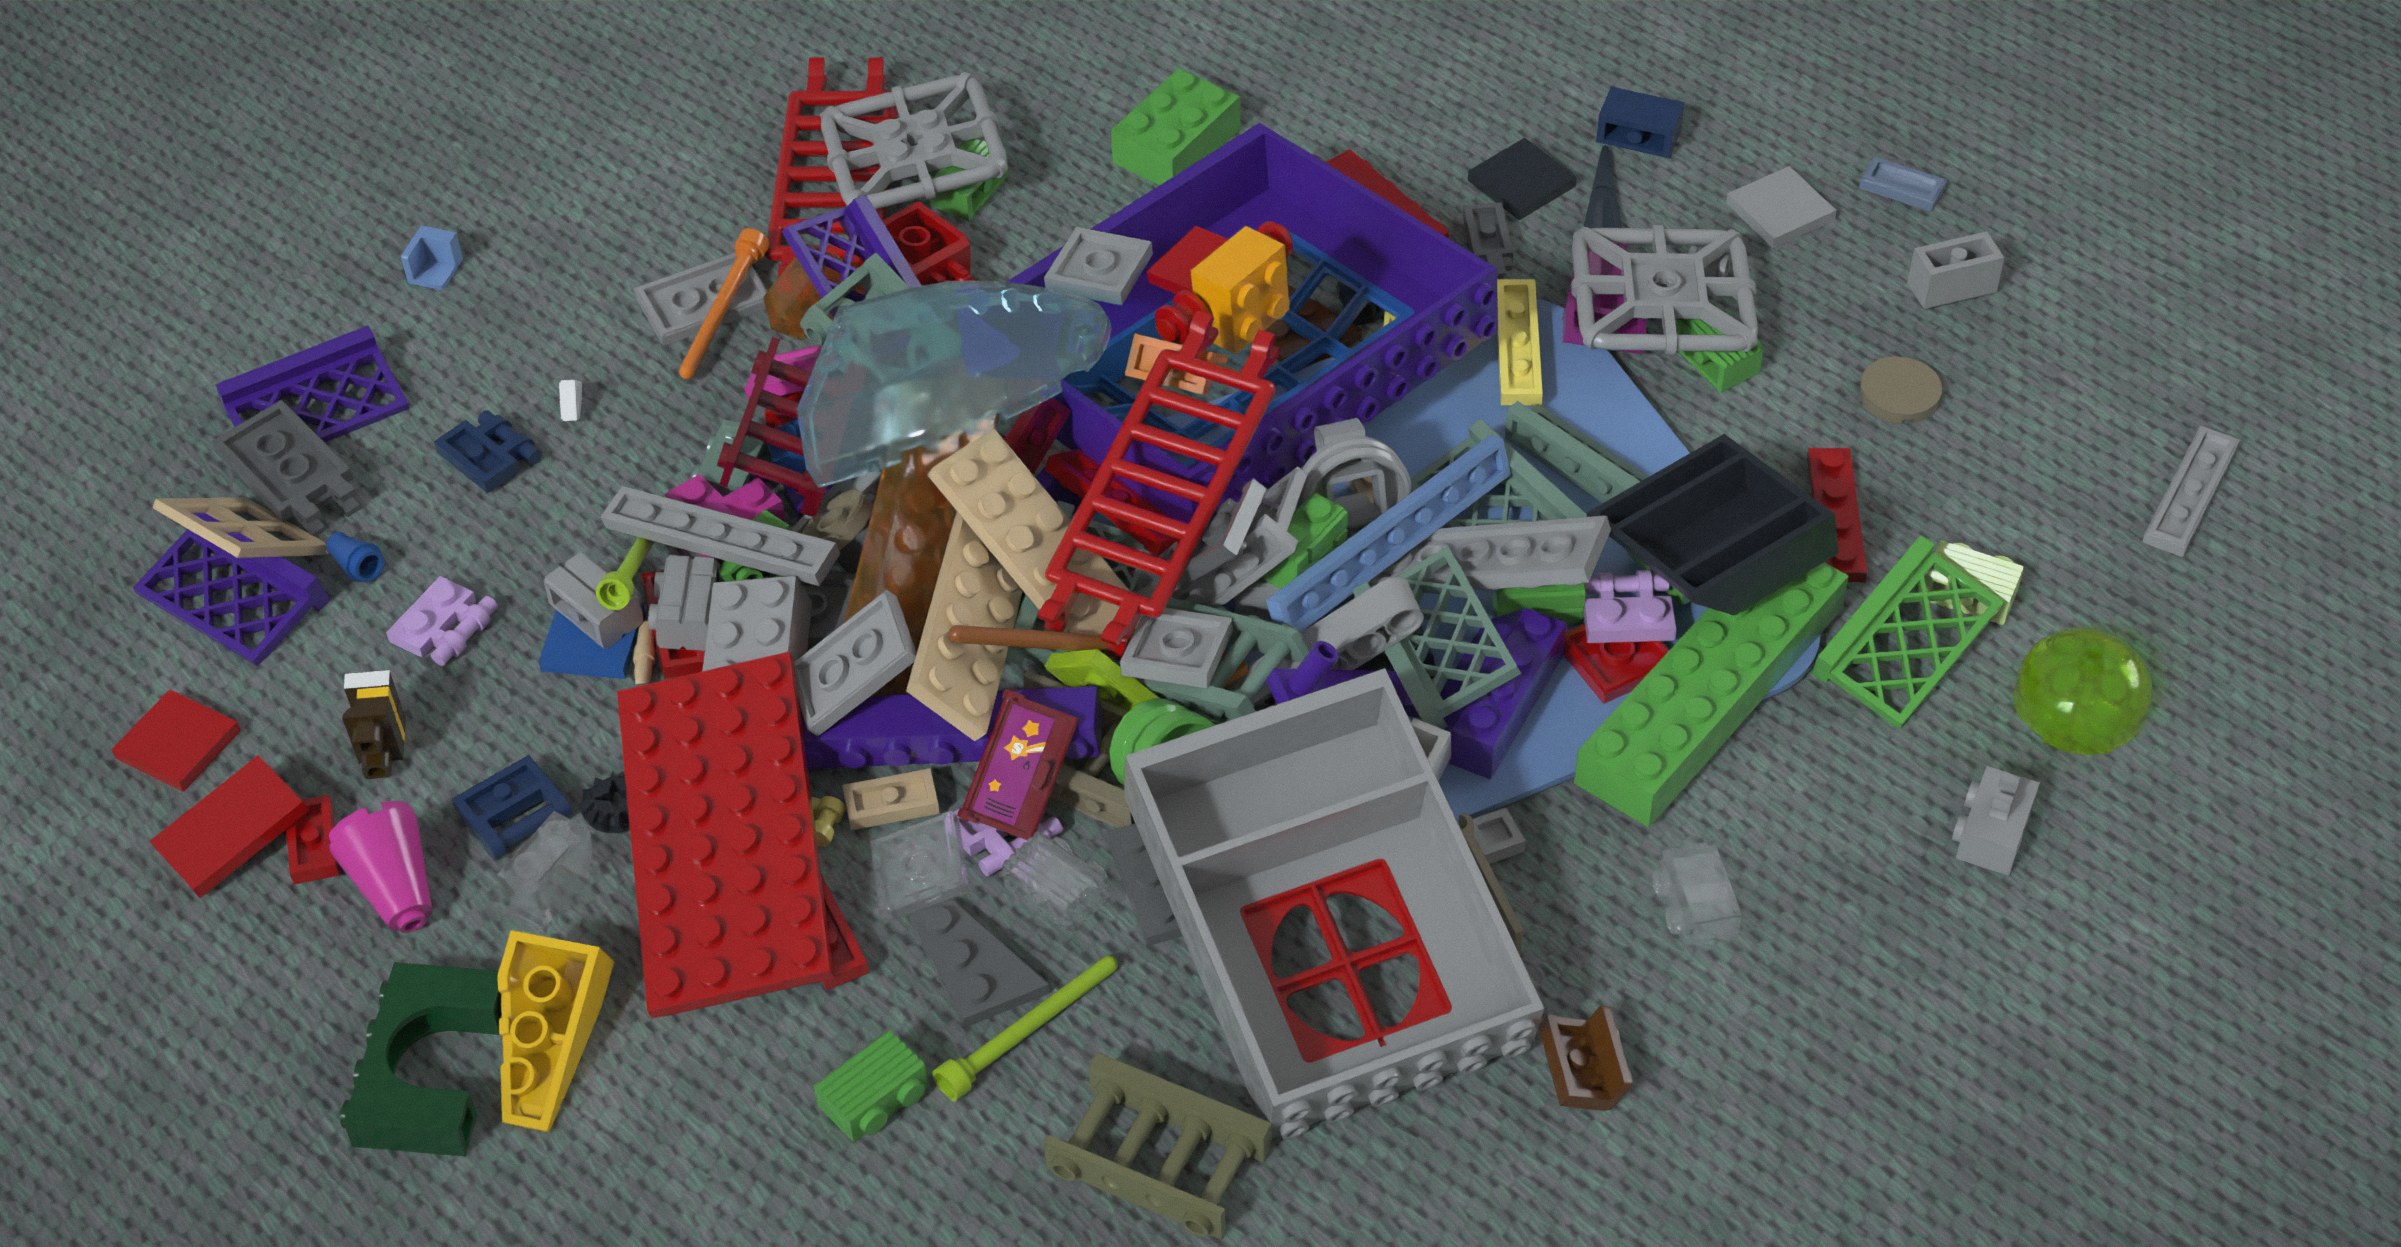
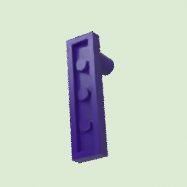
M1317 641L1297 669L1274 668L1266 681L1278 705L1376 671L1331 670V667L1338 659V652L1330 643ZM1387 671L1407 716L1420 717L1395 671Z

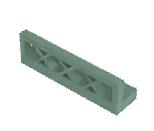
M1517 401L1507 409L1505 439L1602 503L1649 477L1539 404L1530 409Z

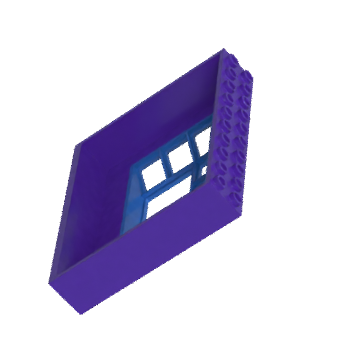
M1258 123L1090 229L1152 242L1153 255L1123 305L1047 291L1044 277L1064 247L1062 246L957 312L967 375L974 379L982 364L986 361L1015 380L1010 391L1029 400L1036 388L1048 394L1071 410L1070 415L1055 439L1070 450L1080 449L1101 465L1136 399L1133 394L1116 383L1126 376L1125 371L1134 333L1164 340L1156 329L1155 312L1163 305L1173 306V298L1176 295L1149 283L1147 271L1195 226L1227 239L1233 237L1245 226L1257 231L1258 227L1266 221H1272L1286 227L1292 237L1293 252L1315 267L1289 298V310L1278 320L1285 321L1291 330L1312 342L1271 368L1264 375L1263 379L1271 381L1275 386L1281 385L1288 392L1269 404L1210 520L1211 522L1218 515V507L1226 500L1231 498L1237 503L1241 499L1243 486L1253 478L1267 488V491L1296 467H1303L1310 457L1317 452L1314 437L1316 426L1358 418L1362 425L1370 422L1376 415L1395 402L1402 400L1412 390L1425 381L1432 379L1438 372L1454 361L1461 359L1467 352L1483 341L1490 339L1498 332L1497 268L1265 125ZM1330 275L1355 291L1356 294L1327 331L1323 332L1297 315L1296 312L1303 307L1323 279ZM1368 302L1374 303L1396 317V319L1352 349L1339 342V339ZM1324 353L1335 358L1334 361L1304 381L1293 375ZM1239 390L1216 406L1245 415L1248 409L1245 406L1251 403L1255 394ZM1084 393H1104L1119 405L1101 407L1085 396ZM1150 408L1143 421L1149 426L1198 441L1199 437L1218 425L1197 418L1181 429L1153 408ZM1232 429L1211 443L1210 446L1226 451L1236 430ZM1136 439L1133 440L1124 457V460L1208 487L1218 467L1193 458H1189L1181 464L1164 452L1169 450ZM1115 475L1169 517L1189 524L1199 504L1198 502Z

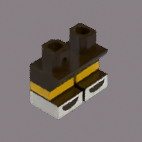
M390 670L345 674L344 690L351 708L345 711L342 719L358 763H362L361 769L364 778H388L392 775V761L403 760L406 717Z

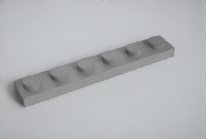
M624 486L620 488L600 517L605 527L611 530L784 577L796 576L799 581L817 586L821 585L840 555L835 542Z

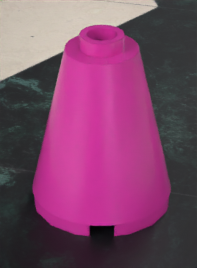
M404 801L381 802L383 807L381 811L369 814L365 807L342 819L330 831L328 837L331 844H328L332 856L391 930L410 933L423 927L427 922V918L432 913L418 819L413 807Z

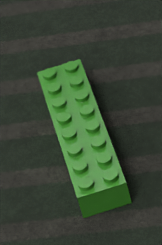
M1822 563L1736 615L1708 608L1578 749L1574 784L1649 828L1840 613L1849 576L1826 563Z

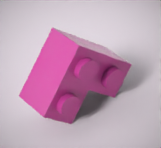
M700 474L665 493V498L748 520L753 519L763 510H767L786 523L782 500L758 477L724 497ZM700 554L702 557L714 558L711 556ZM715 558L716 561H718V563L721 565L723 560Z

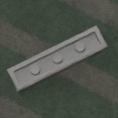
M2203 426L2199 427L2144 534L2143 543L2181 557L2184 556L2238 449L2239 439Z

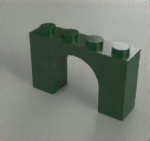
M394 962L389 980H384L380 987V1008L376 1019H371L367 1027V1049L364 1058L359 1059L354 1068V1090L351 1099L345 1100L341 1109V1127L346 1129L352 1147L466 1157L477 1119V1113L470 1092L413 1086L396 1077L395 1072L398 1062L405 1051L415 1042L428 1035L444 1031L500 1035L499 1019L502 1018L501 993L498 991L499 971Z

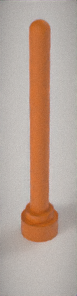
M746 228L740 232L734 244L737 258L679 368V374L683 379L693 378L750 265L763 259L769 247V240L762 232L752 228Z

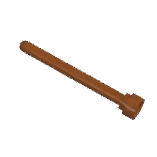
M954 625L948 632V637L952 642L962 644L1069 651L1098 649L1102 653H1108L1106 648L1109 644L1103 642L1100 638L1101 635L965 625Z

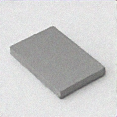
M735 253L633 289L636 300L663 346L698 333L737 258ZM752 264L720 326L774 307L771 295Z
M884 591L794 662L800 708L807 730L817 737L914 663L917 652L898 598L890 591Z

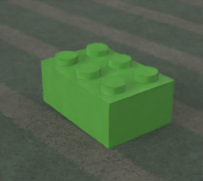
M1178 68L1111 129L1113 163L1158 185L1163 184L1222 147L1240 130V96Z

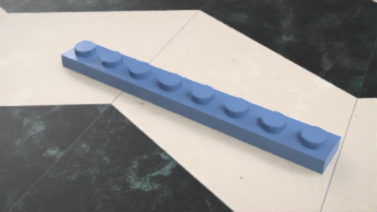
M1489 435L1266 599L1272 623L1279 625L1286 623L1302 632L1353 594L1352 590L1369 582L1509 477L1511 471L1503 438Z

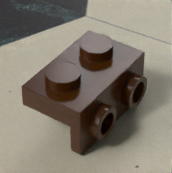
M1599 1006L1588 1020L1547 1015L1541 1021L1538 1028L1560 1106L1599 1111L1611 1110L1632 1087L1631 1071L1627 1066L1620 1042L1619 1030L1615 1025L1611 1008Z

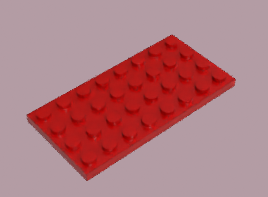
M790 652L617 691L647 1012L651 1018L674 1015L834 979L795 664Z

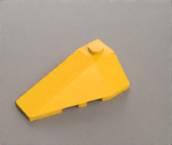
M514 930L510 931L498 972V991L501 993L502 1018L499 1019V1034L502 1036L503 1064L500 1066L503 1123L550 1132L602 1008L615 961L600 947Z

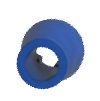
M343 532L332 534L326 542L327 552L335 558L351 580L370 582L381 574L384 568V558L377 545L347 536Z

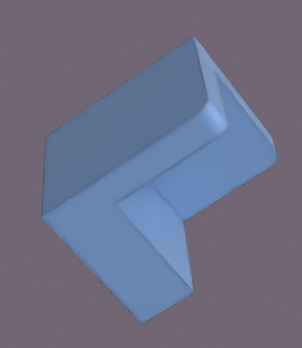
M421 225L401 256L407 282L438 290L445 289L463 261L457 233Z

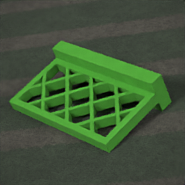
M1922 535L1919 536L1818 655L1812 671L1813 676L1825 683L1831 680L1899 729L1908 721L2002 608L2004 603L2003 600L1933 552L1935 544ZM1933 568L1948 579L1949 590L1927 592L1924 577ZM1918 586L1919 592L1912 593L1913 590ZM1976 598L1988 608L1981 616L1963 617L1959 599ZM1951 599L1955 618L1932 620L1929 601ZM1921 602L1924 620L1901 622L1899 607L1902 603ZM1893 616L1894 623H1886ZM1965 626H1972L1966 633ZM1957 627L1959 643L1956 646L1937 648L1934 629ZM1926 630L1929 648L1906 650L1903 631ZM1895 632L1899 651L1876 653L1873 641L1875 635ZM1867 646L1868 653L1860 654ZM1947 656L1945 660L1940 664L1939 657ZM1908 659H1932L1934 673L1930 677L1911 678ZM1900 660L1904 679L1881 681L1877 662ZM1870 663L1873 682L1857 683L1844 674V672L1851 664ZM1921 687L1920 690L1916 694H1914L1913 688ZM1906 688L1908 704L1900 713L1884 702L1882 690Z

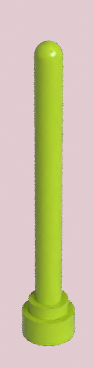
M638 537L618 570L609 572L602 577L596 587V598L602 606L610 610H620L628 604L634 594L632 579L655 541Z
M1111 955L1104 956L967 1058H957L955 1061L948 1059L932 1071L937 1087L950 1100L956 1102L972 1089L971 1084L976 1081L975 1075L1114 973L1118 968L1117 959Z

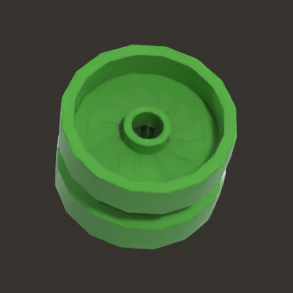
M1154 698L1141 702L1124 715L1114 731L1110 746L1111 768L1118 781L1124 785L1126 755L1215 726V724L1172 700Z

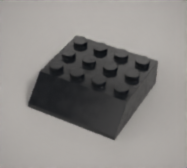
M1725 434L1587 512V517L1607 516L1611 528L1609 537L1694 604L1730 615L1738 614L1839 554L1835 513Z

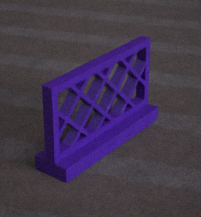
M867 195L853 199L846 207L789 225L783 230L782 234L821 298L857 270V268L851 266L853 254L865 262L876 252L944 323ZM839 221L849 240L831 233L832 224ZM807 233L820 239L818 251L806 246L800 234ZM828 243L846 251L843 262L825 254ZM822 265L841 273L838 284L825 278L821 271ZM865 290L863 296L852 291L845 298L861 306L868 292ZM845 309L830 311L843 333L847 332V327L842 322H837L839 318L849 316L857 320V317L848 314ZM885 310L883 311L886 322L895 321ZM872 327L871 336L882 340L880 350L873 352L876 362L909 351L913 339L910 336L909 339H904L893 333L883 332Z
M369 325L215 384L222 408L227 417L230 418L234 428L245 422L240 419L238 415L253 408L263 411L286 395L292 393L301 395L302 398L297 408L290 409L302 421L318 425L315 434L324 443L410 409L403 392L376 344L375 336ZM373 361L378 367L373 379L355 375L358 367ZM331 378L341 381L335 394L317 390L319 383ZM349 384L368 388L362 401L343 397ZM376 391L391 394L396 400L382 407L370 404ZM311 399L330 403L323 416L305 412ZM338 406L357 410L354 417L342 422L332 419Z
M192 513L206 522H220L206 513ZM189 529L179 537L133 587L136 594L256 666L270 655L312 607L319 611L331 600L316 576L285 558H237ZM227 533L240 542H255L241 533ZM194 543L202 547V559L182 562V556ZM226 564L232 565L233 576L212 581L213 567ZM203 570L204 583L183 587V574ZM174 576L173 590L159 593L151 590L161 579ZM255 582L263 583V594L242 598V585ZM233 588V601L213 605V592ZM204 594V607L189 611L184 610V598ZM289 599L295 602V605L286 614L273 616L272 603ZM264 605V619L243 623V610ZM234 612L235 625L220 629L214 628V616ZM265 630V638L254 650L244 646L245 634Z

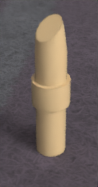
M642 621V624L638 627L637 645L634 648L633 656L635 685L650 683L652 666L655 663V637L653 630L648 628V621Z

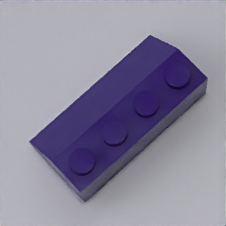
M1528 608L1491 619L1521 674L1443 718L1448 726L1443 730L1451 733V758L1448 763L1490 780L1563 658L1566 622ZM1485 628L1478 630L1471 643L1479 644ZM1492 641L1491 644H1490V646L1495 647V645H1494V643H1493V641ZM1464 653L1455 669L1468 671L1474 654ZM1485 656L1479 673L1490 674L1506 664L1501 658ZM1448 679L1440 693L1442 699L1445 700L1459 692L1463 681Z

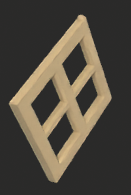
M247 497L156 498L153 509L237 558L329 554L326 550L325 542L287 520L283 522L275 513ZM246 512L260 521H247L235 513ZM192 513H206L220 522H206ZM268 532H281L295 541H281ZM227 533H241L255 542H240Z

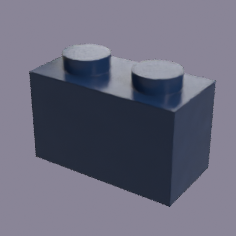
M1611 86L1599 113L1596 142L1670 159L1681 132L1685 102Z

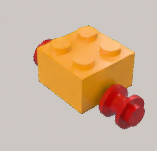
M1272 221L1264 222L1258 227L1257 231L1245 226L1191 270L1193 293L1188 290H1182L1174 296L1173 306L1163 305L1155 312L1156 329L1159 335L1168 342L1184 344L1189 334L1193 317L1196 311L1199 310L1212 314L1214 317L1211 326L1219 331L1214 344L1236 355L1250 342H1253L1259 329L1264 331L1276 320L1281 319L1289 310L1286 258L1293 252L1292 237L1287 228Z

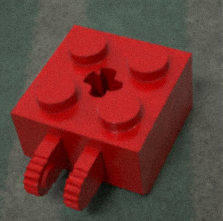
M919 201L882 220L929 298L934 296L945 304L956 298L954 288L959 289L963 293H967L974 288L973 276L970 275L971 244L966 235ZM859 257V263H860V267H861L864 262H863V260Z

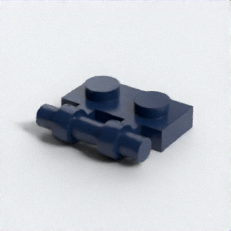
M488 410L483 411L479 415L478 423L480 425L478 427L465 420L434 441L436 452L487 494L520 472L516 459H525L528 463L534 465L542 457L541 451L535 447V443L530 437L524 433H517L512 429V424L501 415H494ZM501 440L503 444L499 446L494 441L499 442Z

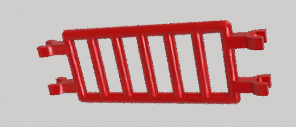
M810 57L806 91H792L788 96L767 234L769 247L765 253L768 260L781 261L777 274L778 280H781V295L797 294L800 265L790 245H781L782 232L789 225L807 220L785 219L787 208H843L847 206L840 192H789L791 182H837L834 172L828 166H793L795 156H828L829 154L825 141H797L798 131H822L821 116H801L802 106H838L891 92L884 91L886 75H883L884 57H869L866 91H824L827 83V75H824L825 58ZM896 106L883 109V116H854L852 118L878 124L887 119H897L898 112ZM841 141L843 150L847 152L873 146L871 141ZM878 163L876 166H866L850 170L853 182H868L880 169V165ZM889 185L884 189V191L889 190ZM887 207L875 209L881 220L885 219ZM839 221L832 224L831 233L846 234ZM806 245L818 251L819 245ZM827 245L826 255L844 261L845 250L834 245ZM853 254L851 266L858 269L860 267L859 257ZM860 285L853 291L859 293Z
M1197 310L1191 322L1189 334L1180 352L1164 349L1159 353L1045 570V578L1049 582L1057 584L1051 598L1044 602L1038 613L1039 619L1046 621L1044 625L1045 631L1063 632L1065 630L1070 610L1079 593L1117 605L1119 609L1113 621L1107 624L1100 638L1103 642L1109 643L1106 648L1108 653L1122 658L1141 616L1158 618L1163 614L1275 394V385L1271 381L1263 379L1269 366L1274 364L1280 353L1279 347L1272 346L1276 339L1275 334L1258 330L1252 343L1251 353L1240 372L1202 360L1207 347L1214 343L1219 331L1211 326L1214 321L1212 314ZM1173 368L1255 395L1244 415L1161 387L1170 369ZM1154 403L1234 429L1236 432L1225 451L1143 424V421ZM1136 439L1218 467L1208 487L1124 460V457L1133 440ZM1117 475L1198 502L1199 504L1189 524L1104 495L1114 476ZM1097 511L1168 535L1180 541L1170 561L1086 533V530ZM1079 548L1160 576L1161 579L1151 598L1067 570L1066 568L1076 549Z

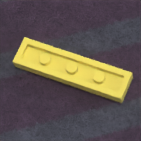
M1497 279V346L1501 405H1513L1519 401L1525 406H1535L1537 404L1542 406L1543 391L1535 279Z

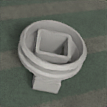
M1358 418L1315 427L1314 437L1317 452L1310 457L1302 468L1308 475L1296 509L1312 493H1317L1344 507L1348 512V526L1346 527L1348 530V540L1411 494V479L1406 467L1391 447L1377 439L1366 437L1365 428ZM1372 476L1374 503H1371L1365 492L1334 498L1333 484Z

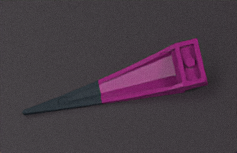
M1606 145L1602 146L1583 226L1590 229L1623 228L1614 186L1609 149ZM1616 244L1628 252L1626 244ZM1591 250L1588 252L1590 275L1621 276V269ZM1573 269V274H1572L1571 282H1572V280L1574 279V269ZM1570 282L1562 317V342L1584 345L1579 330L1577 301L1572 295ZM1594 294L1592 300L1595 323L1624 303V295ZM1632 318L1611 334H1646V319ZM1616 350L1641 355L1643 353V350Z

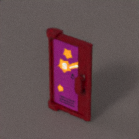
M1005 689L1001 708L963 807L959 808L957 816L961 817L965 822L983 823L1033 842L1079 718L1028 700V697L1017 693L1016 690Z

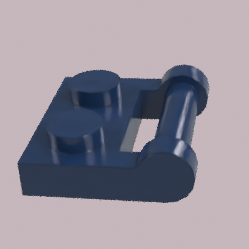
M530 755L525 756L452 798L455 811L480 840L494 861L506 855L507 848L557 819L562 822L573 815L566 798ZM542 800L547 803L544 807L501 832L496 833L493 828Z

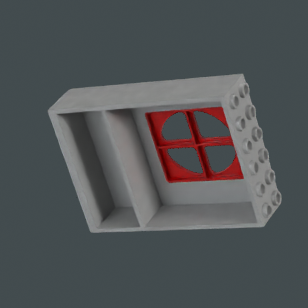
M1385 668L1125 756V800L1259 1118L1272 1123V1138L1280 1135L1285 1140L1298 1137L1309 1129V1125L1325 1119L1328 1123L1342 1121L1354 1113V1109L1370 1103L1373 1107L1383 1106L1395 1100L1399 1096L1398 1093L1413 1087H1416L1418 1091L1426 1090L1439 1084L1446 1075L1460 1071L1462 1075L1470 1074L1483 1068L1490 1059L1504 1055L1506 1059H1510L1530 1049L1537 1033L1544 1006ZM1344 893L1367 899L1394 917L1401 925L1404 933L1401 937L1360 952H1351L1345 945L1327 904V898L1334 894ZM1299 906H1306L1313 913L1331 954V960L1326 964L1298 974L1279 978L1272 970L1271 961L1275 934L1290 911ZM1405 954L1413 955L1419 967V987L1415 1002L1402 1022L1393 1027H1384L1376 1015L1359 973L1365 968ZM1339 980L1346 988L1365 1034L1360 1039L1347 1041L1319 1033L1293 1013L1287 1005V998L1292 994L1320 984Z

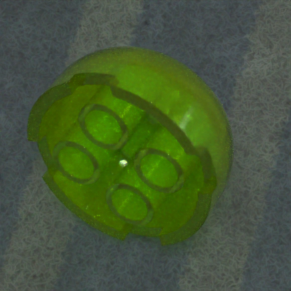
M2087 627L2062 629L2045 636L2034 644L2021 662L2013 690V703L2021 721L2024 720L2036 733L2042 736V742L2056 749L2080 755L2111 753L2115 747L2127 743L2132 738L2136 739L2145 725L2152 701L2150 673L2139 653L2118 636L2100 629Z

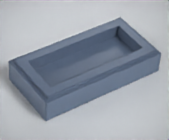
M1874 157L1860 180L1859 188L1932 212L1945 190L1947 180Z

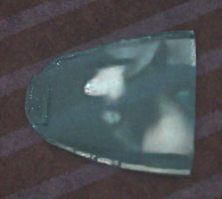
M948 281L913 287L838 307L797 407L806 469L818 487L827 486L901 463V452L919 445H923L929 451L936 450L940 445V437L959 429L963 430L968 436L973 435L977 432L976 422L996 413H1000L1005 419L1018 415L1062 392L1060 381L1070 373L1081 370L1088 372L1094 366L1109 342L1112 330L1110 320L1100 304L1088 298L1044 287L1002 281Z

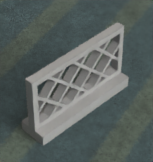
M1296 467L1265 492L1244 538L1247 540V546L1237 560L1223 563L1210 576L1206 577L1203 575L1199 577L1186 590L1182 591L1179 589L1171 597L1180 600L1190 599L1200 605L1212 608L1222 607L1294 553L1299 540L1287 532L1308 474L1299 467Z

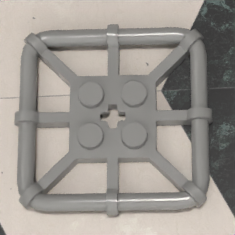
M963 72L960 75L901 89L900 85L891 87V92L844 103L835 107L829 106L820 115L821 130L829 153L827 164L829 169L835 174L841 197L847 206L853 199L867 195L875 209L921 197L929 200L936 198L935 194L987 181L992 178H1001L1008 170L1007 155L997 130L999 127L998 118L990 110L984 90L976 76L972 73ZM950 92L936 109L923 110L917 114L909 115L906 103ZM970 97L976 113L975 120L948 127L947 121ZM896 106L899 115L897 119H887L878 124L852 118ZM838 132L871 141L873 146L847 152L843 150ZM984 136L990 155L985 157L955 147V143ZM879 163L880 169L860 190L855 189L850 170ZM950 166L966 169L932 179L928 173ZM915 175L919 177L920 182L884 191L892 181Z
M1653 224L1652 228L1590 229L1582 227L1574 233L1572 244L1574 279L1571 282L1572 295L1577 301L1579 330L1583 338V344L1591 350L1598 348L1606 350L1664 351L1665 355H1675L1676 351L1748 352L1757 345L1758 325L1754 305V297L1757 294L1756 284L1750 278L1747 251L1742 241V235L1734 229L1728 231L1718 229H1664L1663 225ZM1616 244H1651L1654 253H1629ZM1666 245H1706L1695 254L1667 253ZM1591 250L1621 269V276L1590 275L1588 252ZM1725 253L1731 254L1734 277H1705L1704 268ZM1659 284H1666L1667 287H1660ZM1594 294H1623L1624 303L1595 323L1592 296ZM1708 296H1733L1738 301L1741 322L1709 303ZM1632 318L1662 319L1663 334L1611 333ZM1675 319H1701L1725 335H1677Z

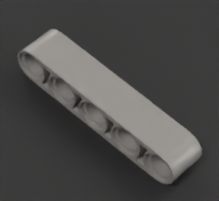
M1392 577L1373 586L1310 626L1301 634L1304 637L1303 642L1308 651L1311 650L1317 641H1325L1335 647L1338 652V659L1331 667V670H1355L1415 632L1423 623L1424 616L1408 581L1401 577ZM1262 658L1247 666L1249 672L1227 685L1225 690H1239ZM1284 659L1278 668L1297 669L1300 662ZM1268 683L1264 685L1253 700L1256 712L1269 708L1276 703Z

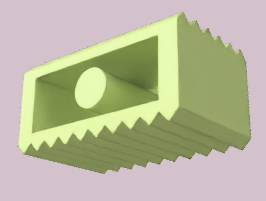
M1940 540L1935 554L2004 601L2002 608L1991 620V622L2004 625L2019 589L2024 566L2014 563L2005 556L1994 557L1974 551L1963 543L1952 544ZM1932 568L1925 576L1927 592L1949 590L1948 579ZM1976 598L1959 599L1963 613L1971 614L1972 616H1981L1988 608ZM1951 599L1930 601L1931 603H1937L1938 605L1953 609Z

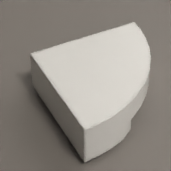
M561 380V383H559L561 419L563 421L579 420L582 402V382L577 380Z

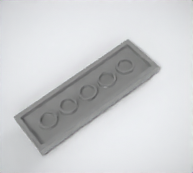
M1607 516L1439 528L1371 579L1368 584L1372 588L1381 581L1401 574L1448 546L1473 590L1494 591L1500 588H1536L1543 585L1558 584L1573 586L1588 583L1611 528ZM1449 564L1433 572L1429 582L1445 584L1451 570ZM1353 593V594H1351L1349 597H1347L1346 599L1356 598V597H1355V595H1354V593Z

